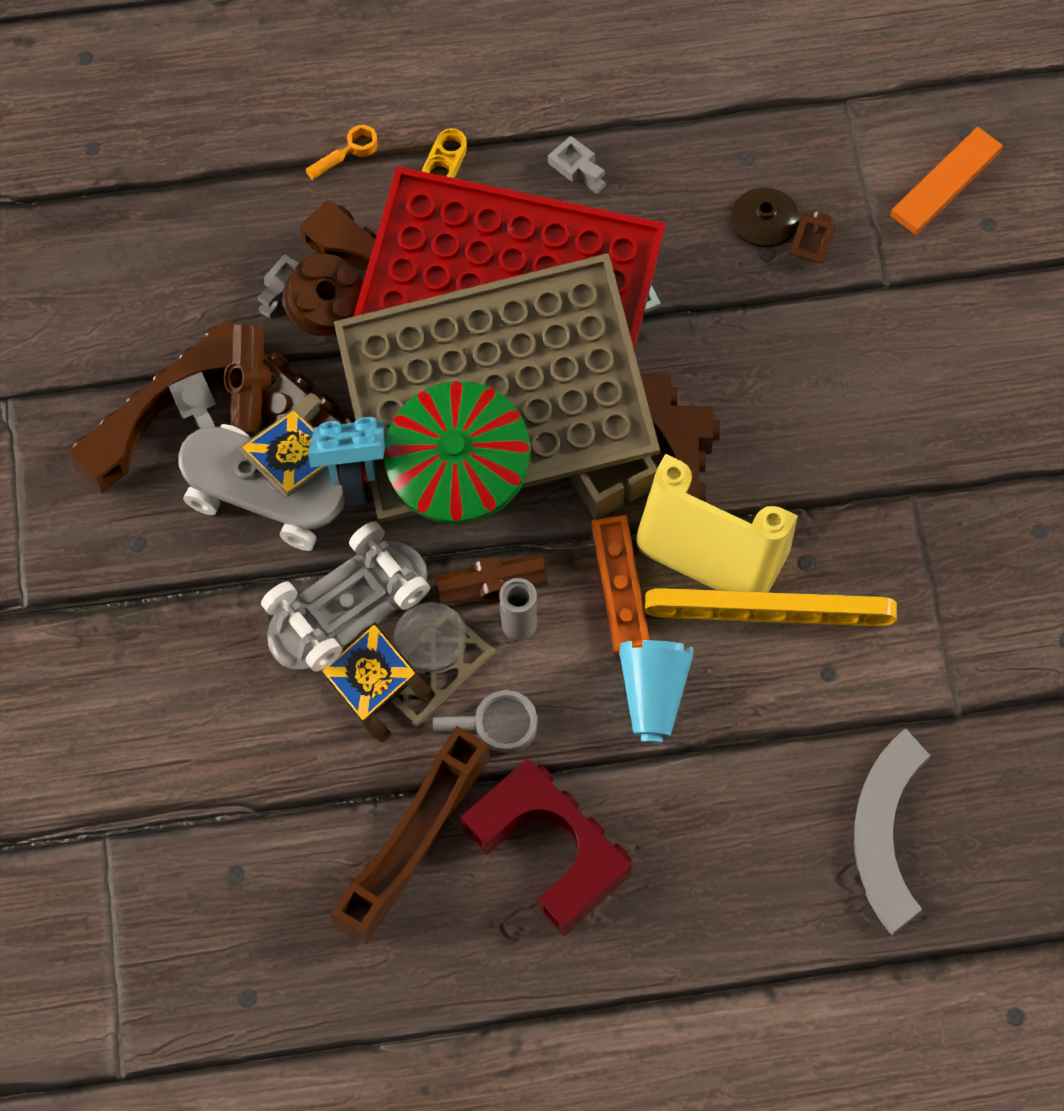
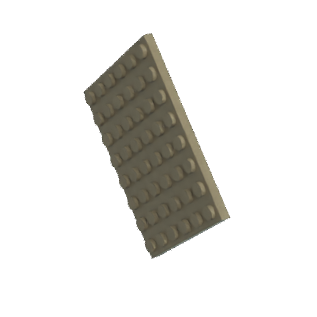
M609 253L334 321L356 420L363 417H374L376 420L385 419L388 433L394 417L404 404L416 394L429 387L453 381H468L490 387L505 396L515 406L524 420L531 445V461L527 477L521 488L660 454L658 440ZM384 458L375 460L376 480L370 481V486L379 522L384 523L416 515L417 513L400 499L393 488L386 471Z

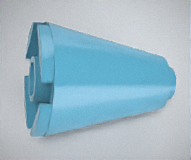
M643 640L642 648H632V641L620 643L619 654L633 734L641 736L640 742L662 744L663 738L670 737L693 659V647L690 646L684 650V644L656 640Z

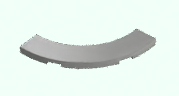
M906 728L888 744L871 768L860 794L854 822L856 866L866 890L868 901L891 936L922 911V908L908 890L899 871L893 843L894 817L900 796L909 780L931 756Z

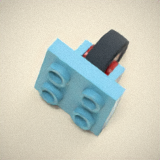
M363 417L357 419L354 423L340 424L337 421H329L314 428L308 452L310 467L328 465L332 485L342 486L343 495L348 506H358L367 503L368 482L376 480L375 460L384 458L387 436L386 420Z

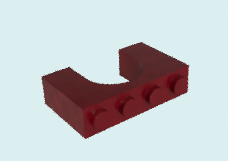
M527 758L460 817L461 827L486 855L517 828L534 821H547L557 824L571 835L578 851L573 866L538 898V909L565 936L631 876L632 865L629 862L632 859L621 845L616 843L613 846L603 836L605 831L597 820L591 816L587 819L578 810V802L568 791L564 790L561 793L552 784L554 779L541 764L535 766Z

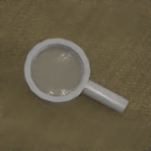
M510 690L493 692L484 698L476 710V716L433 718V732H453L456 726L465 731H476L478 738L489 744L490 750L503 754L519 752L527 747L535 737L538 725L535 706L528 697L517 691Z

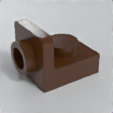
M812 211L811 216L803 214L790 254L823 264L832 235L836 230V224L830 222L832 217L816 211Z

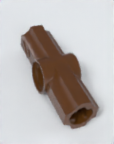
M234 325L233 359L224 372V384L231 393L230 425L245 432H261L262 394L268 391L271 384L270 370L263 364L265 326Z
M541 553L506 561L498 557L485 558L473 564L472 568L435 576L442 608L474 601H480L483 604L500 602L499 594L501 587L507 581L514 578L526 579L535 588L548 585L545 564Z

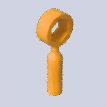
M367 125L353 127L347 135L348 146L346 148L335 150L306 168L310 179L314 180L341 163L350 152L358 157L372 155L378 147L375 130ZM361 135L373 140L364 147L353 143V140Z

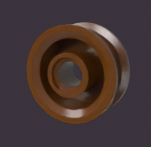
M315 254L303 259L293 270L284 286L283 305L290 320L301 330L317 336L336 334L334 321L354 316L363 283L358 272L346 260L331 254ZM316 290L325 291L329 295L330 300L326 301L319 298Z

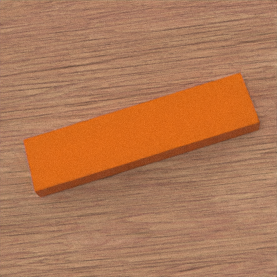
M977 126L891 210L890 216L917 235L1002 152L1004 145Z
M627 515L593 519L591 521L614 656L620 655V643L632 641V648H642L643 640H649Z

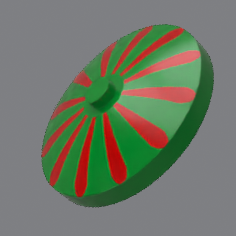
M453 381L429 387L416 394L404 404L389 427L385 441L384 460L393 488L410 509L431 521L460 525L486 519L502 510L512 501L527 477L531 461V445L524 420L515 406L505 396L482 384L468 381Z

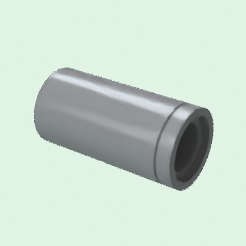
M514 578L507 581L500 590L501 627L509 638L525 640L531 637L537 628V593L533 584L528 580Z

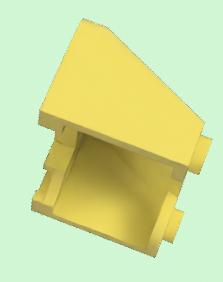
M665 454L657 468L637 531L636 544L640 553L717 591L769 593L791 551L798 516L780 507L769 506L758 512L752 524L687 494L692 481L691 470L682 461Z

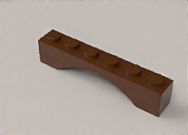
M329 199L299 226L302 242L316 254L338 256L352 266L367 270L376 235L366 226L361 228L353 221V216L342 205L337 207Z
M228 319L219 326L209 329L199 343L194 347L184 350L174 364L168 369L159 371L150 384L141 391L134 392L127 399L126 404L115 413L105 416L95 430L87 436L80 437L74 443L72 449L68 451L74 467L102 494L129 472L132 455L139 438L149 423L164 408L175 401L168 385L198 372H202L208 387L224 384L225 369L232 363L234 325Z
M455 727L436 755L422 786L396 829L373 860L351 882L332 910L331 916L334 926L363 944H368L490 760L489 744L462 728Z

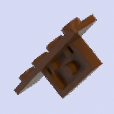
M275 352L271 355L264 354L263 364L269 368L270 373L277 378V381L263 399L262 411L275 422L293 410L310 393L315 394L321 400V404L318 406L320 408L319 415L307 421L313 428L329 421H337L340 424H349L356 421L355 418L348 415L345 417L337 410L339 408L338 403L324 394L320 396L313 390L314 383L300 373L295 374L288 368L290 363L284 357Z

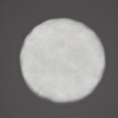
M429 602L416 605L403 614L397 622L394 640L397 649L418 673L435 672L437 674L446 672L454 667L463 657L467 645V633L465 623L456 611L444 604Z

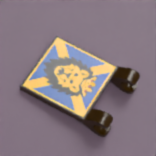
M375 622L350 643L332 664L320 670L360 719L371 736L381 743L391 736V731L376 714L406 687L409 686L412 692L426 704L436 696L433 689L418 674Z

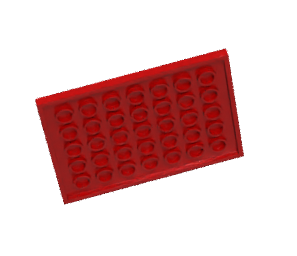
M396 166L354 316L609 253L631 341L635 350L666 230V223Z

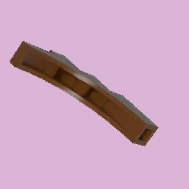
M640 373L659 446L664 454L682 461L689 467L692 481L687 494L706 502V483H699V472H705L706 454L712 453L713 441H719L720 419H713V406L677 405V387H671V374Z

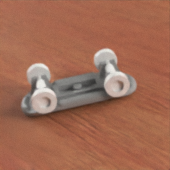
M227 424L220 425V427H206L195 431L186 438L181 445L178 461L183 478L191 487L188 488L183 500L196 511L207 515H215L220 506V499L285 523L279 534L280 537L295 548L310 551L317 537L309 529L316 530V528L329 524L339 516L345 507L346 501L342 486L332 485L329 468L286 498L239 451V447L252 438L237 427Z
M373 521L358 529L349 541V545L357 555L304 590L298 596L297 590L290 582H283L272 588L263 597L261 605L269 615H274L267 633L268 646L273 657L282 666L292 670L312 669L313 671H320L328 667L339 657L342 649L352 643L374 622L378 625L399 609L405 610L413 607L427 595L430 586L426 582L427 569L421 555L412 547L401 542L385 540L380 542L384 537L385 531L378 522Z

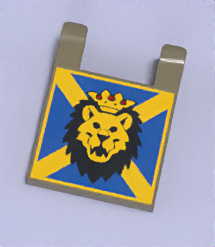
M313 393L305 396L293 410L239 447V451L286 498L328 469V465L310 467L308 452L314 428L307 421L319 415L320 408L318 406L321 404V400Z

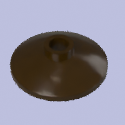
M756 188L745 192L737 199L732 209L731 221L735 232L745 242L758 247H774L785 243L794 235L798 227L799 213L794 201L785 193L773 188ZM761 210H769L771 212L763 213Z

